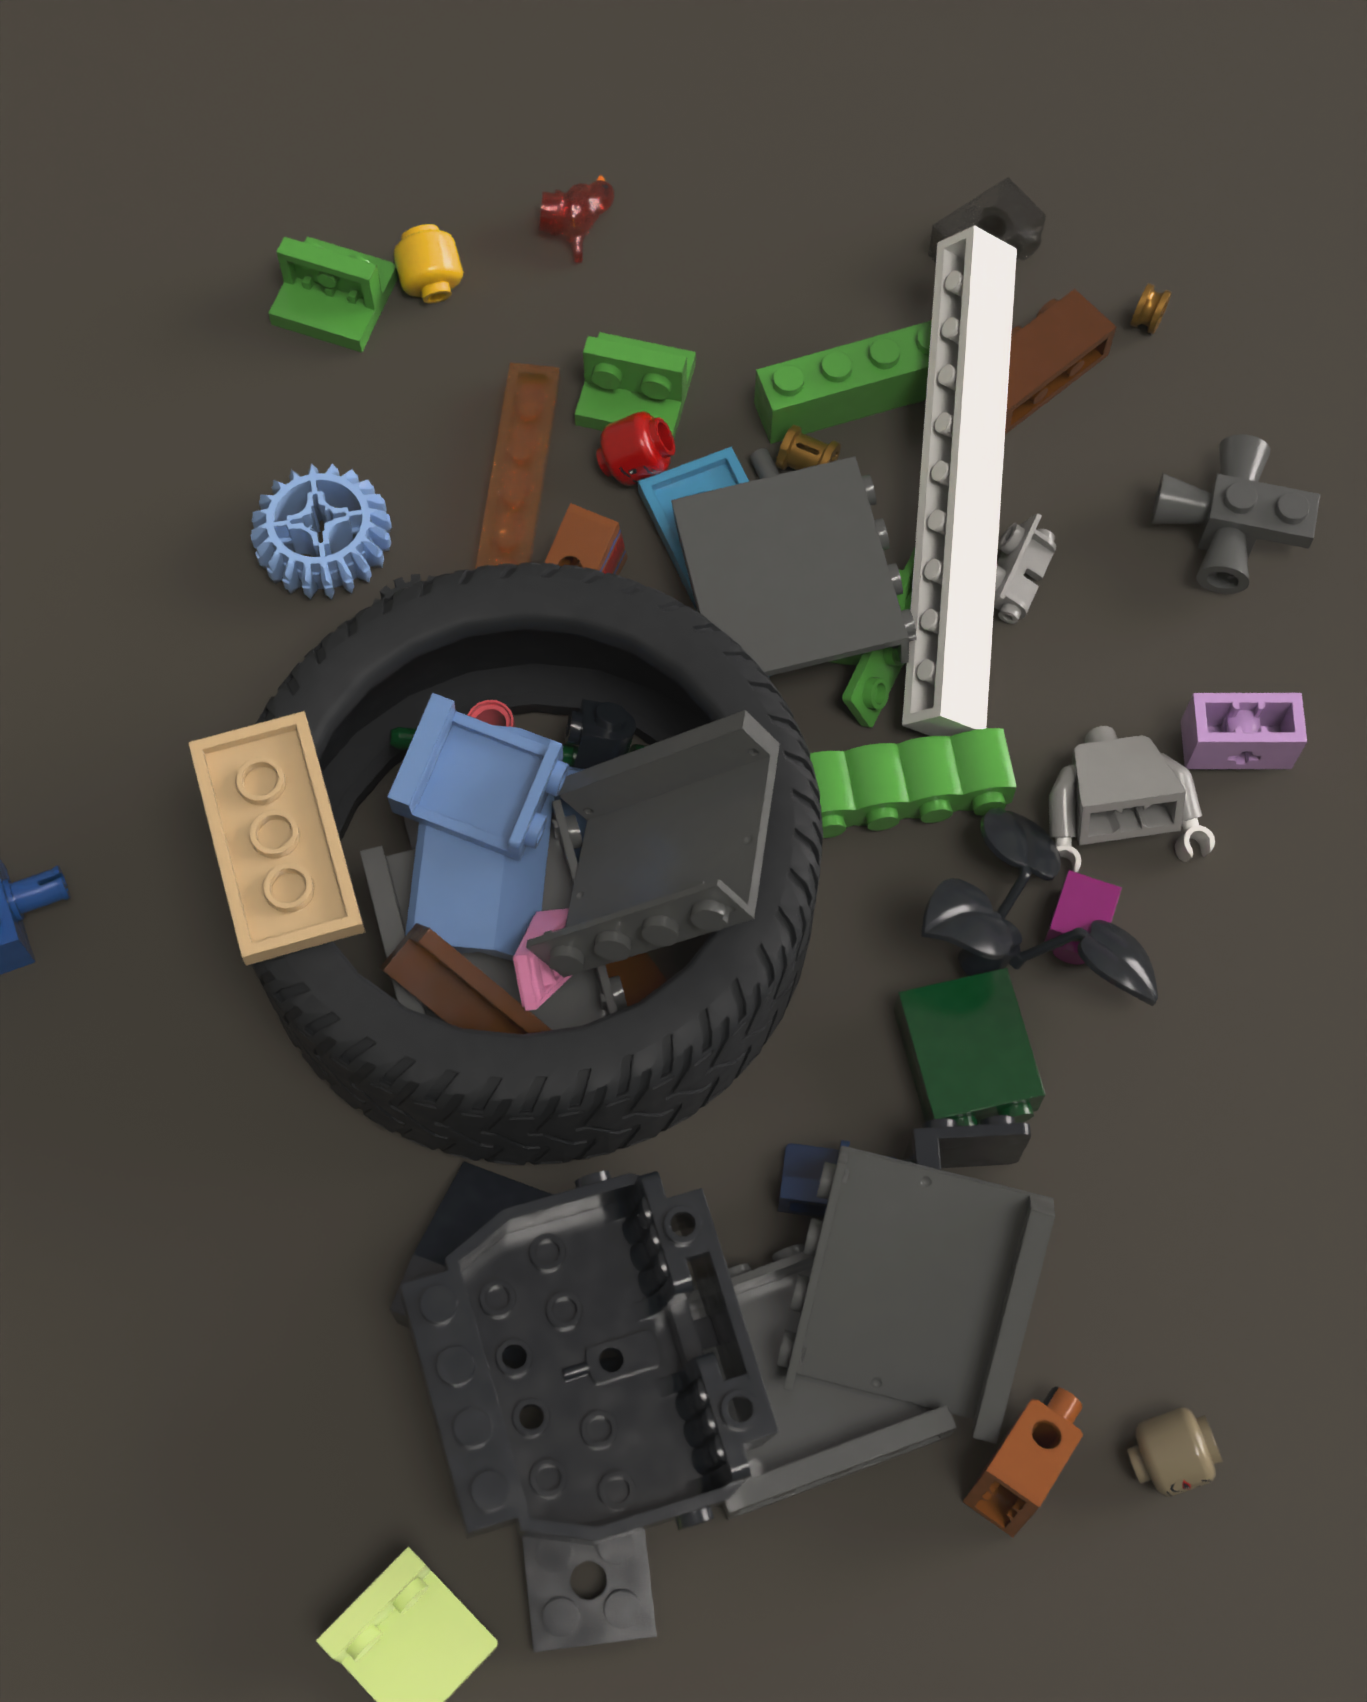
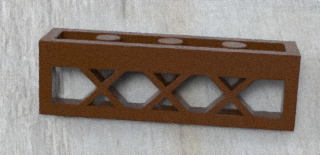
M416 923L379 968L441 1020L457 1027L513 1034H530L552 1030L529 1010L525 1011V1007H522V1004L431 928Z

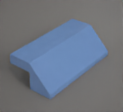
M497 726L546 746H549L551 739L518 727ZM548 794L540 813L548 816L541 840L536 849L529 846L526 847L521 861L419 823L405 936L418 923L431 928L459 953L481 952L513 961V956L533 916L537 911H542L554 795Z

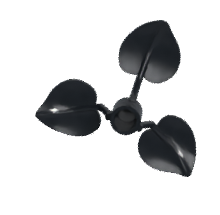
M1001 807L990 809L981 820L980 829L986 845L999 859L1011 866L1019 867L1017 880L997 912H993L990 900L976 886L956 878L944 880L933 891L926 904L921 936L947 941L961 947L962 949L958 953V961L962 969L969 976L1004 969L1009 964L1014 969L1019 970L1028 960L1072 941H1078V954L1093 972L1112 985L1153 1007L1157 1003L1158 991L1150 958L1137 939L1113 923L1104 920H1094L1089 925L1088 931L1083 928H1075L1023 952L1020 951L1022 935L1017 927L1005 920L1027 884L1031 873L1047 881L1053 880L1060 871L1061 857L1054 841L1035 822L1018 813L1006 811Z

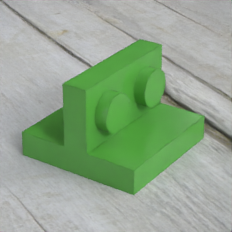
M284 236L276 252L284 283L268 313L271 325L362 353L399 278L395 263L308 236L304 242Z
M602 332L599 333L598 338L588 336L583 351L585 382L575 411V425L603 431L604 427L610 423L636 412L645 411L654 418H662L668 425L673 438H675L696 365V352Z

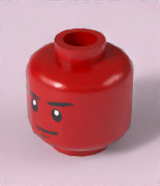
M642 411L606 425L600 436L601 447L597 449L596 456L599 466L606 476H614L619 483L628 487L637 485L640 480L667 471L671 463V456L675 454L676 449L673 435L666 422L660 417L654 418L651 414Z

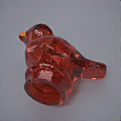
M600 175L590 185L583 183L575 184L566 193L559 189H555V193L543 191L539 231L550 232L551 236L562 234L571 246L574 263H582L583 241L599 216L608 211L612 206L615 198L613 187Z

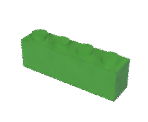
M932 320L756 369L754 405L770 444L783 441L787 431L793 424L801 427L803 434H808L926 400Z

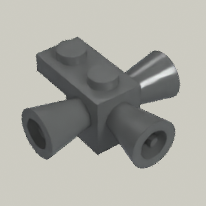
M1231 435L1220 442L1221 474L1217 473L1210 492L1163 473L1154 501L1151 524H1201L1197 549L1206 550L1207 552L1196 579L1203 588L1216 593H1239L1249 586L1248 557L1257 538L1309 549L1315 535L1321 494L1258 482L1271 450L1264 440L1252 435Z

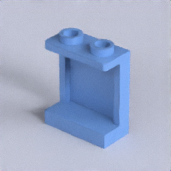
M432 693L387 798L393 813L521 861L526 847L529 846L536 849L541 840L548 816L540 813L548 794L559 795L569 770V764L562 762V743L551 740L549 746L483 722L457 712L453 700Z

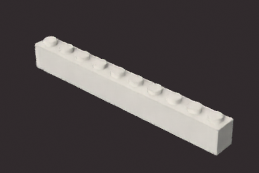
M975 225L937 243L910 609L917 639L909 642V662L906 664L902 726L929 736H953L970 730L984 729L987 723L1017 249Z

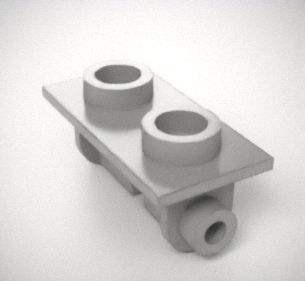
M1039 513L1020 525L1017 523L1012 524L1003 534L998 544V549L1002 553L996 566L994 608L999 610V618L1009 624H1016L1019 619L1026 617L1039 587L1024 577V574H1028L1037 581L1042 579L1056 550V544L1054 543L1055 535L1046 529L1036 530L1042 517Z

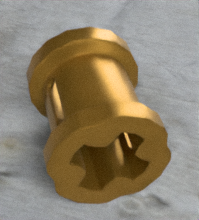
M793 424L781 443L776 459V467L782 470L787 467L799 470L837 461L841 444L836 441H831L827 444L803 434L801 427Z

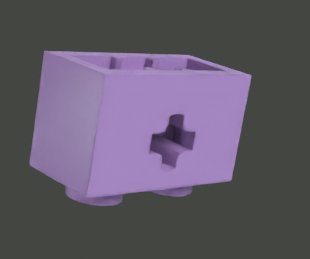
M1193 693L1181 719L1185 767L1187 769H1292L1307 743L1302 693Z

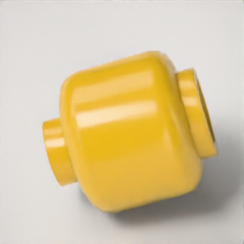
M425 224L412 227L401 235V241L396 244L393 251V258L401 287L405 293L414 297H422L425 303H437L448 299L452 295L451 290L461 282L463 277L460 257L451 234L439 230L436 225Z

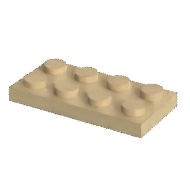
M305 711L188 742L241 956L245 965L364 933L363 922Z

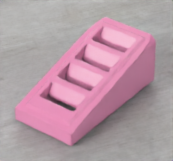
M569 908L537 911L513 956L522 1007H525V1011L537 1010L572 976H561L526 948L527 940L542 936L544 932L550 930L554 932L565 928Z

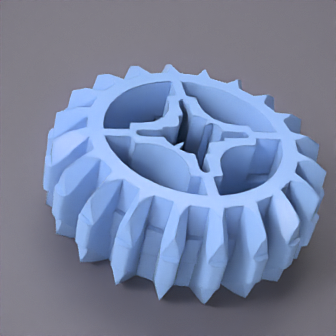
M311 463L308 475L301 477L291 469L289 475L290 482L283 484L273 480L272 491L274 495L260 494L259 506L261 510L252 512L254 529L251 530L252 534L250 536L253 547L257 549L255 554L258 563L263 568H266L269 578L274 583L283 581L285 589L290 594L302 586L304 594L311 600L317 589H324L326 596L332 600L335 593L334 588L342 585L344 589L352 594L354 588L353 580L359 578L370 582V577L372 576L370 567L382 568L384 562L383 552L390 550L391 539L389 533L392 525L390 516L386 513L385 501L380 494H375L374 486L370 483L369 479L359 482L358 475L355 474L353 469L341 477L338 468L333 463L326 473H319L318 469ZM321 520H323V522H324V529H325V530L322 531V534H323V542H322V543H320V541H319V534H318V532H321V529H320V521H321ZM300 554H308V555H311V556H313V557L304 556V555H300Z

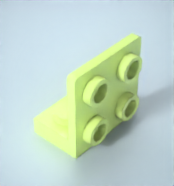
M409 1547L316 1640L333 1660L341 1663L376 1702H445L498 1646L497 1639Z

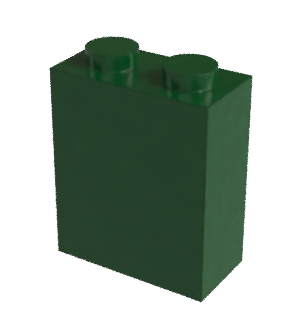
M1007 968L898 992L894 1013L925 1122L933 1119H953L957 1122V1126L978 1125L980 1120L991 1116H1012L1015 1118V1123H1022L1034 1117L1033 1112L1038 1111L1046 1094Z

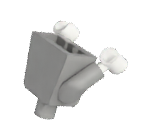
M1099 726L1090 730L1085 737V743L1078 744L1073 749L1072 765L1061 769L1049 794L1050 837H1055V845L1060 857L1069 859L1073 865L1072 871L1078 873L1081 866V856L1072 847L1071 837H1077L1080 846L1181 831L1182 825L1184 833L1176 840L1175 853L1183 862H1188L1193 858V850L1189 842L1190 838L1199 843L1203 857L1208 855L1215 845L1213 833L1207 827L1199 825L1198 817L1202 816L1192 774L1186 767L1164 753H1160L1153 741L1143 735L1118 739L1114 729L1109 726Z

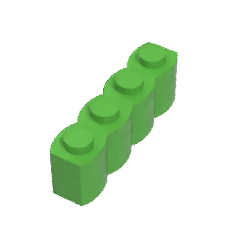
M1001 728L976 729L953 736L920 737L898 744H870L847 751L810 753V760L813 764L820 791L823 838L838 836L844 833L847 827L853 825L867 826L868 829L874 831L886 830L896 826L904 818H921L922 822L936 823L950 818L953 812L958 810L974 811L977 815H985L992 808L1001 807L1004 809L1006 804L1012 803L1017 788L1004 729Z

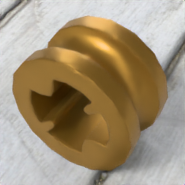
M1148 283L1135 309L1131 326L1137 327L1140 324H1144L1147 326L1148 332L1154 334L1165 313L1172 292L1165 290L1163 293H1157L1154 290V285Z

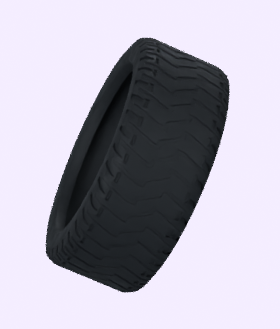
M533 562L520 563L519 565L504 563L498 564V566H479L474 570H458L453 574L436 576L430 581L415 583L410 588L398 590L392 596L382 598L374 602L373 606L362 609L355 614V617L339 625L335 632L329 633L315 648L304 656V661L302 663L299 662L279 686L277 695L269 699L256 722L258 724L305 711L340 841H342L359 805L387 772L404 760L407 750L395 749L389 744L390 730L396 727L417 729L432 693L453 700L456 711L465 715L469 713L473 706L485 700H497L506 704L511 710L512 715L529 712L569 715L570 711L579 712L582 699L612 702L622 706L632 715L636 723L634 734L651 745L746 710L780 743L755 916L752 920L732 925L719 931H713L683 969L640 1002L583 1026L530 1034L463 1029L406 1008L361 976L333 941L254 963L252 966L292 1044L295 1047L299 1046L303 1052L301 1055L322 1081L326 1079L330 1083V1088L354 1109H361L363 1115L392 1133L397 1131L401 1134V1137L428 1149L435 1150L439 1148L443 1153L473 1161L484 1159L492 1163L525 1165L528 1162L535 1165L567 1163L572 1159L592 1158L611 1154L617 1149H624L657 1136L659 1132L666 1131L693 1116L699 1108L706 1106L732 1084L733 1080L738 1078L759 1055L763 1045L767 1043L781 1022L785 1010L791 1001L800 981L810 943L820 879L823 844L820 791L813 764L810 760L809 749L798 724L794 720L792 711L779 691L772 684L769 676L736 641L697 611L652 587H646L639 582L616 574H605L586 567L584 569L574 565L559 566L553 563L538 564Z

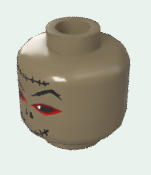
M1179 1407L1140 1421L1135 1431L1138 1445L1127 1448L1140 1484L1151 1480L1155 1489L1165 1497H1171L1209 1484L1215 1478V1465L1223 1462L1206 1416L1203 1415L1196 1418L1194 1413L1186 1407Z

